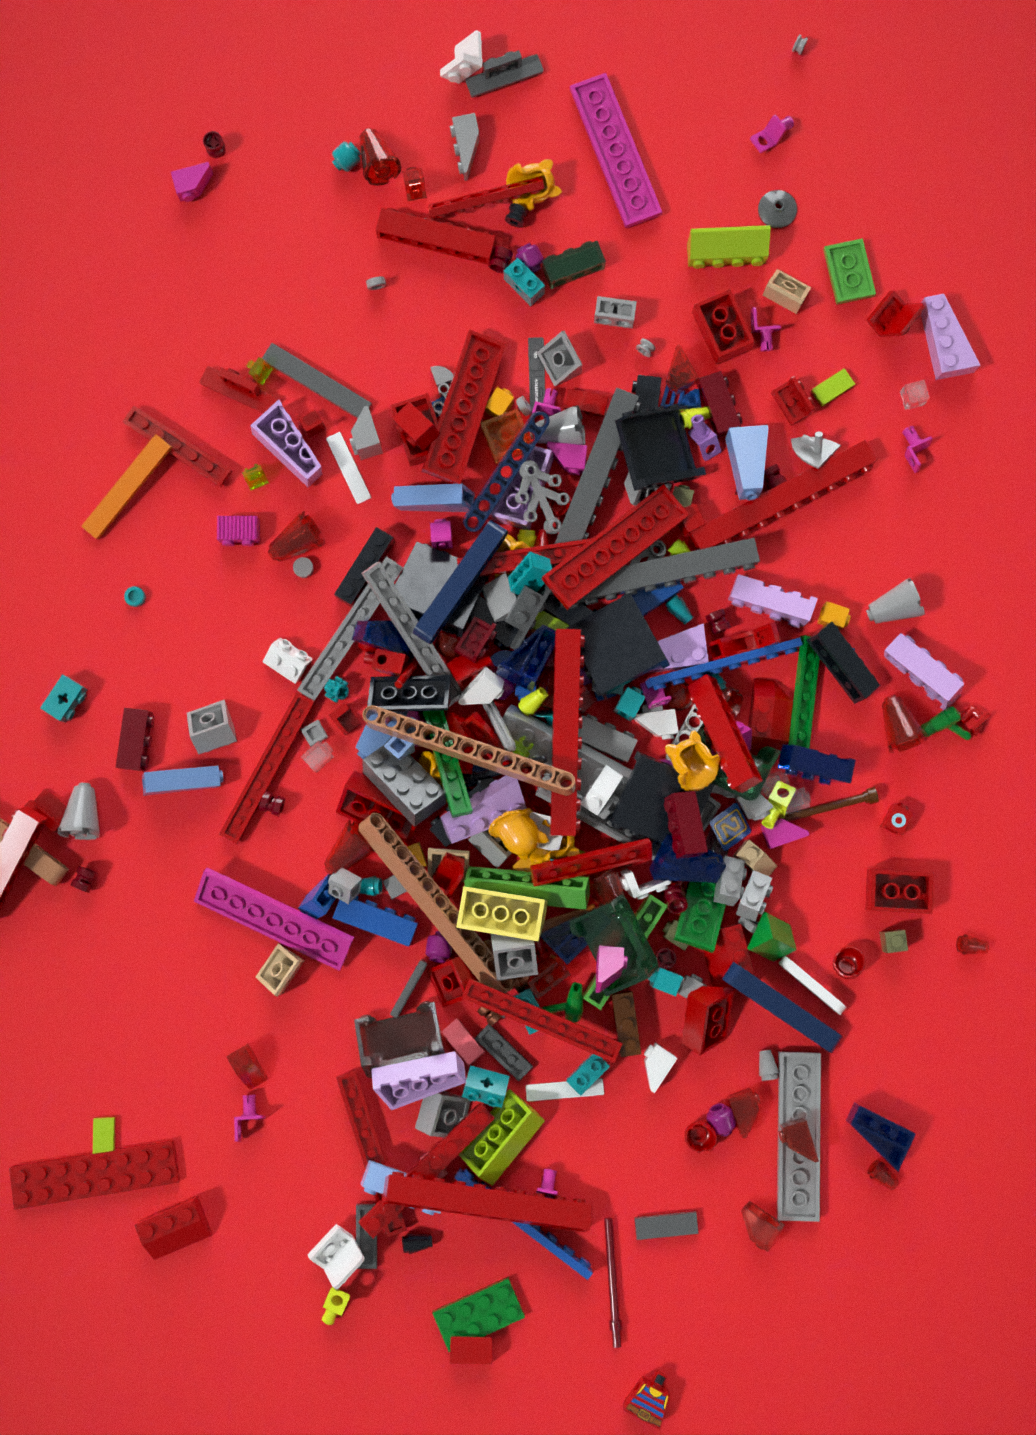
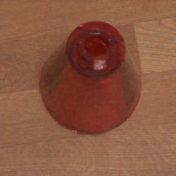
M371 128L365 129L359 137L363 176L371 185H385L389 183L388 180L394 177L395 179L398 177L402 166L378 131Z
M305 511L299 513L269 544L268 554L273 560L280 562L325 545L324 538L320 540L318 535L321 533L320 529L309 515L304 516Z
M891 695L884 699L885 702L882 703L887 747L890 753H894L893 749H898L899 752L920 745L921 739L924 738L925 741L928 739L927 734L901 697Z
M349 820L345 824L324 862V869L329 875L336 874L341 867L349 870L375 852L360 833L357 822L354 821L351 824V820Z
M617 867L582 876L589 877L590 897L610 919L618 921L627 916L626 912L629 909Z

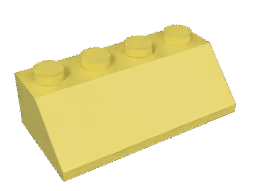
M463 886L456 928L539 942L545 922L548 901Z

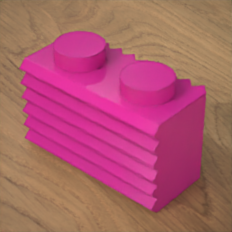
M217 516V540L223 546H234V543H242L243 546H254V543L260 542V519L258 516Z

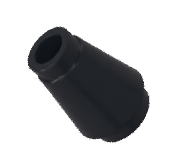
M407 1233L406 1236H402L403 1253H409L410 1255L433 1247L431 1234Z

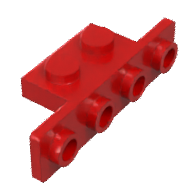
M207 366L200 379L201 385L261 413L266 412L278 401L277 397L260 390L256 380L248 376L243 378L239 376L237 371L231 368L226 370L221 367L220 371Z

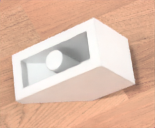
M485 666L462 691L458 703L461 705L490 704L494 698L498 699L503 694L504 680Z
M675 709L636 714L634 717V721L654 736L662 737V740L673 739L674 735L678 734Z
M605 765L585 794L581 805L598 816L623 775Z
M656 1042L653 1046L650 1044L644 1052L646 1056L644 1063L649 1088L653 1093L656 1092L677 1060L675 1055Z

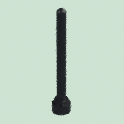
M545 755L531 758L541 763H546L548 760ZM512 763L504 765V767H509L512 765ZM488 769L477 773L472 771V774L462 775L467 788L474 786L478 780L502 774Z

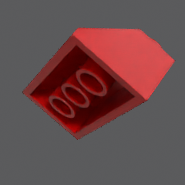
M357 771L352 773L344 786L336 813L359 824L372 813H378L387 821L403 843L409 846L418 825L414 827L367 776Z

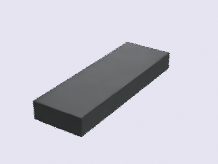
M422 959L419 961L390 1015L395 1018L400 1015L428 962Z
M487 1024L475 1037L518 1081L533 1067L493 1026Z
M356 1204V1242L365 1257L364 1262L357 1269H377V1236L373 1239L358 1223L376 1204Z
M696 1211L634 1217L637 1240L699 1234Z

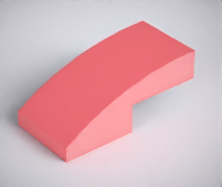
M456 1018L441 1031L469 1066L485 1053L459 1019Z

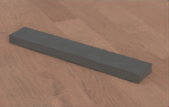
M271 343L262 357L263 362L357 419L364 406H368L369 409L372 406V403L273 343Z

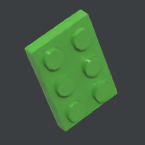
M863 238L824 246L823 251L836 305L875 297V287Z

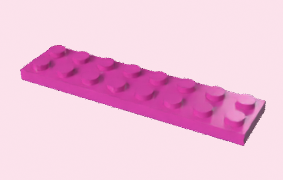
M603 73L571 85L570 92L625 228L661 216V207L607 74Z
M208 867L203 872L194 902L334 969L341 970L353 942V936Z

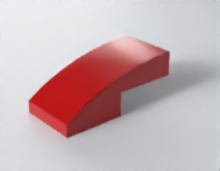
M568 389L564 408L568 409L572 406H579L581 412H585L587 415L605 417L609 397L592 392Z

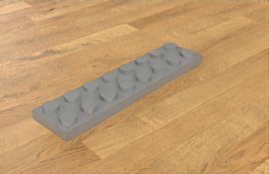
M779 1051L777 1220L820 1222L821 1053Z

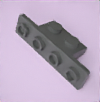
M519 50L516 52L510 51L504 56L488 59L483 63V73L466 78L465 81L471 97L474 98L542 74L543 67L537 54L522 59Z
M546 584L540 593L524 585L505 619V622L519 629L510 644V647L515 651L524 645L526 641L525 635L528 630H532L535 626V618L539 612L541 613L546 606L545 600L548 595L553 594Z

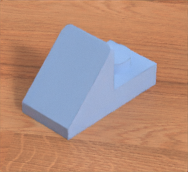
M410 727L406 733L411 734L415 732L416 728ZM392 737L384 745L399 760L416 751L414 748L416 744L396 737Z

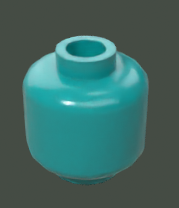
M344 141L333 150L332 156L334 160L332 163L339 171L343 169L346 172H350L360 163L361 153L352 142Z

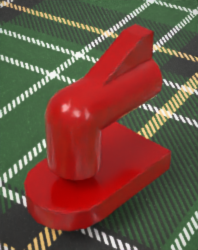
M969 706L966 710L959 712L961 715L959 722L964 725L972 716L978 720L983 713L976 706ZM988 712L971 728L970 733L977 736L983 724L991 717V714Z

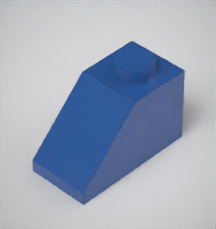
M330 873L305 896L298 907L302 913L315 919L327 913L336 899L328 893Z

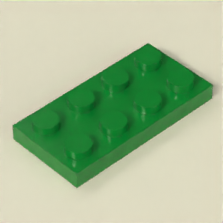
M697 864L693 865L685 893L688 907L687 910L680 913L673 940L711 953L715 950L726 906L725 904L713 902L718 871Z
M509 1277L432 1312L448 1352H450V1339L452 1336L484 1337L525 1318Z

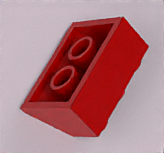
M735 923L720 927L713 953L705 950L703 952L713 987H725L735 990L734 987L722 980L732 962H735L754 976L755 973L741 924Z
M701 986L688 994L685 1022L682 1031V1044L701 1056L727 1039L734 989Z
M198 1196L141 1219L134 1225L142 1246L154 1260L213 1235Z

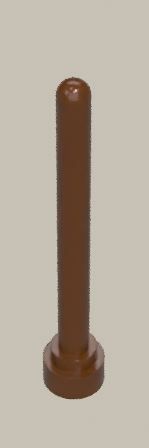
M875 787L867 788L860 795L788 813L785 815L784 820L789 822L862 802L878 803V794Z

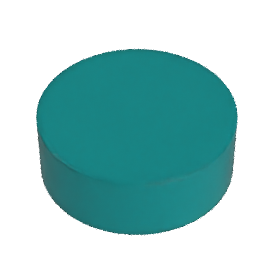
M133 586L126 590L124 599L130 606L139 607L145 602L146 595L141 588Z

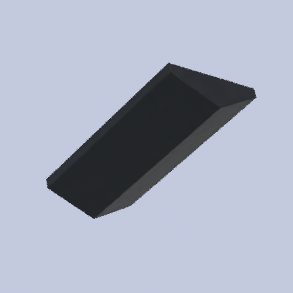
M451 675L410 676L401 688L395 686V682L400 676L371 677L367 706L373 705L392 712L449 709L451 702Z

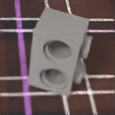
M597 296L594 323L633 328L637 302Z

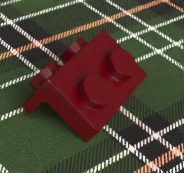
M474 616L455 647L454 652L473 663L478 658L482 659L487 651V648H485L488 641L492 643L497 635L495 631L496 624L492 623L490 625Z

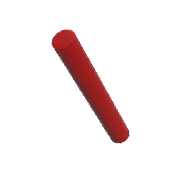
M416 658L412 660L396 680L395 686L397 688H401L419 666Z

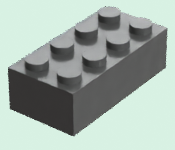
M383 745L362 760L363 773L414 827L446 804L444 789L411 755L399 760Z

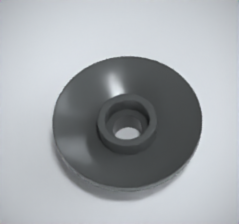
M773 190L766 193L758 205L760 219L772 228L788 226L792 223L797 213V205L794 198L782 190ZM779 204L782 208L778 209L775 205Z

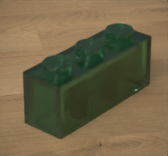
M587 241L581 247L575 249L568 248L562 254L549 255L542 261V269L550 289L605 269L606 265L598 241Z

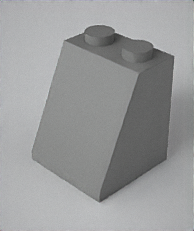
M491 934L497 980L538 975L534 941Z

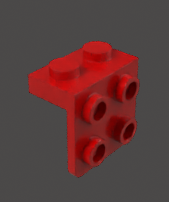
M892 290L887 293L866 321L880 337L903 336L910 330L911 324L922 315L925 305L923 303L905 304L898 294Z

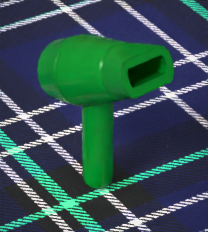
M953 706L942 710L932 719L921 725V728L928 737L948 728L965 740L971 739V734L956 724L961 720V715Z
M572 983L565 1003L543 1006L542 1009L551 1013L564 1011L565 1019L579 1022L583 1013L582 984Z

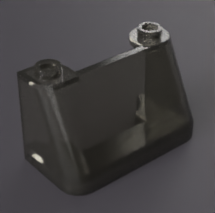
M422 1002L416 1008L415 1013L377 1021L371 1015H363L359 1019L354 1020L361 1067L368 1078H372L373 1068L446 1053L435 1002Z

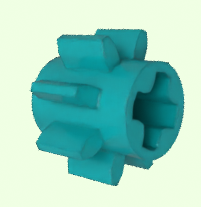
M338 676L335 677V680L329 679L324 687L327 692L325 697L336 703L339 699L344 700L349 693L347 687L349 683Z

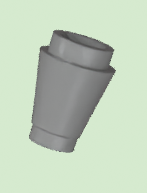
M771 1050L760 1051L759 1076H761L762 1081L778 1079L777 1074L779 1071Z

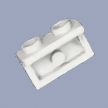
M279 638L271 644L263 663L296 684L300 680L306 666L313 659L305 651L294 647L290 641Z

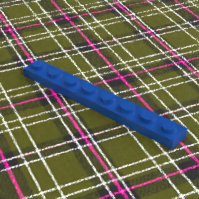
M796 638L649 678L645 683L647 689L661 690L666 688V684L673 683V686L685 683L684 679L692 678V681L698 680L706 673L716 675L722 673V669L728 667L730 670L742 667L741 664L748 662V665L759 663L760 659L765 657L767 660L779 657L778 654L785 652V655L796 653L797 648L802 646L801 638Z
M459 1168L454 1178L457 1181L466 1182L465 1186L473 1187L474 1184L486 1185V1189H492L484 1181L480 1183L474 1179L475 1175L466 1168L465 1170ZM512 1222L588 1280L593 1274L590 1267L591 1263L583 1257L580 1259L574 1255L575 1251L568 1245L562 1246L557 1242L558 1238L551 1232L546 1234L540 1229L542 1226Z

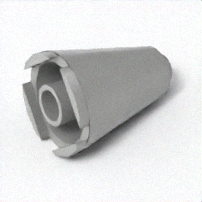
M572 406L550 416V423L537 442L540 444H547L549 441L584 445L586 442L584 425L582 426L581 419L583 417L580 407ZM544 419L536 422L535 424L538 427L542 426L544 423Z
M908 578L870 603L866 613L869 620H874L876 624L920 617L925 615V610L923 606H920L921 599L913 581H911V578Z
M79 783L78 786H74L58 828L60 836L69 838L70 834L78 840H94L100 837L95 789L91 787V784Z

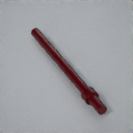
M604 1218L611 1311L609 1327L610 1331H612L613 1347L619 1348L621 1347L620 1330H622V1320L619 1319L612 1218Z

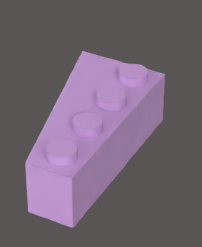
M939 294L924 297L921 303L925 305V308L922 311L921 317L935 379L939 380L974 373L981 365L945 295Z
M280 400L276 401L250 425L252 435L307 487L311 486L322 475L320 463L304 441L299 430H297Z
M535 446L525 461H534L540 471L549 474L554 456L551 450ZM531 467L528 468L530 474H532ZM518 471L489 516L493 521L523 530H530L532 522H526L523 515L527 511L533 488L530 484L527 490L529 495L527 503L519 504L516 502L515 496L519 492L523 479ZM538 479L540 485L544 487L546 481ZM523 494L520 495V500H521V501L524 500V495H523ZM531 513L528 514L530 520L532 519Z
M739 574L736 577L728 598L729 601H732V605L743 608V606L751 608L750 611L756 614H762L763 612L770 615L769 618L776 621L785 620L788 622V625L795 628L803 627L810 621L818 598L811 596L810 600H808L796 591L785 593L781 587L776 585L765 587V583Z
M704 624L657 641L670 666L663 669L660 665L647 673L680 670L709 662Z
M900 633L885 649L884 657L903 674L908 672L910 680L916 686H923L927 693L926 695L931 700L937 699L942 703L940 706L942 710L949 708L961 695L964 686L963 679L958 674L949 672L946 665L940 660H934L928 650L925 648L920 649L915 645V641L910 636H904Z
M505 775L498 781L494 780L491 782L490 786L483 791L473 794V797L470 799L473 809L472 814L452 818L450 811L442 815L441 820L451 843L453 844L488 830L493 820L506 811L526 809L518 779Z
M454 1051L373 1068V1090L391 1110L466 1083L464 1062Z

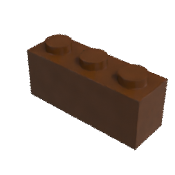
M630 990L611 993L617 1041L623 1043L619 1055L621 1057L640 1055L641 1048L633 992Z

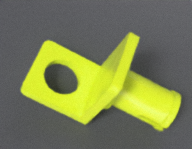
M777 781L768 798L773 808L769 810L771 814L762 820L763 826L773 829L778 817L784 819L796 788ZM783 788L789 792V795L782 798L778 796L777 791Z
M331 1287L323 1305L326 1311L322 1321L325 1324H334L337 1314L342 1316L350 1295Z

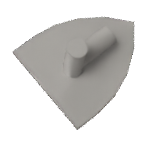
M820 431L815 433V437L804 434L802 437L791 439L792 448L796 455L802 461L818 469L841 447L836 442L824 439L823 433Z

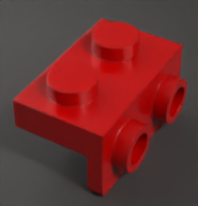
M795 376L771 391L772 396L791 426L811 415L815 409L812 398L810 396L807 397L802 382L799 379L797 380Z

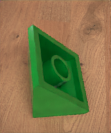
M763 912L747 949L774 962L797 949L791 926L769 913Z

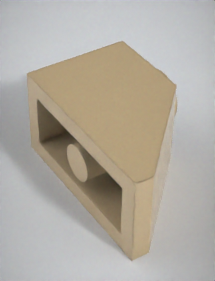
M745 840L733 855L736 859L745 860V866L752 872L754 870L770 876L777 867L769 856L750 840Z

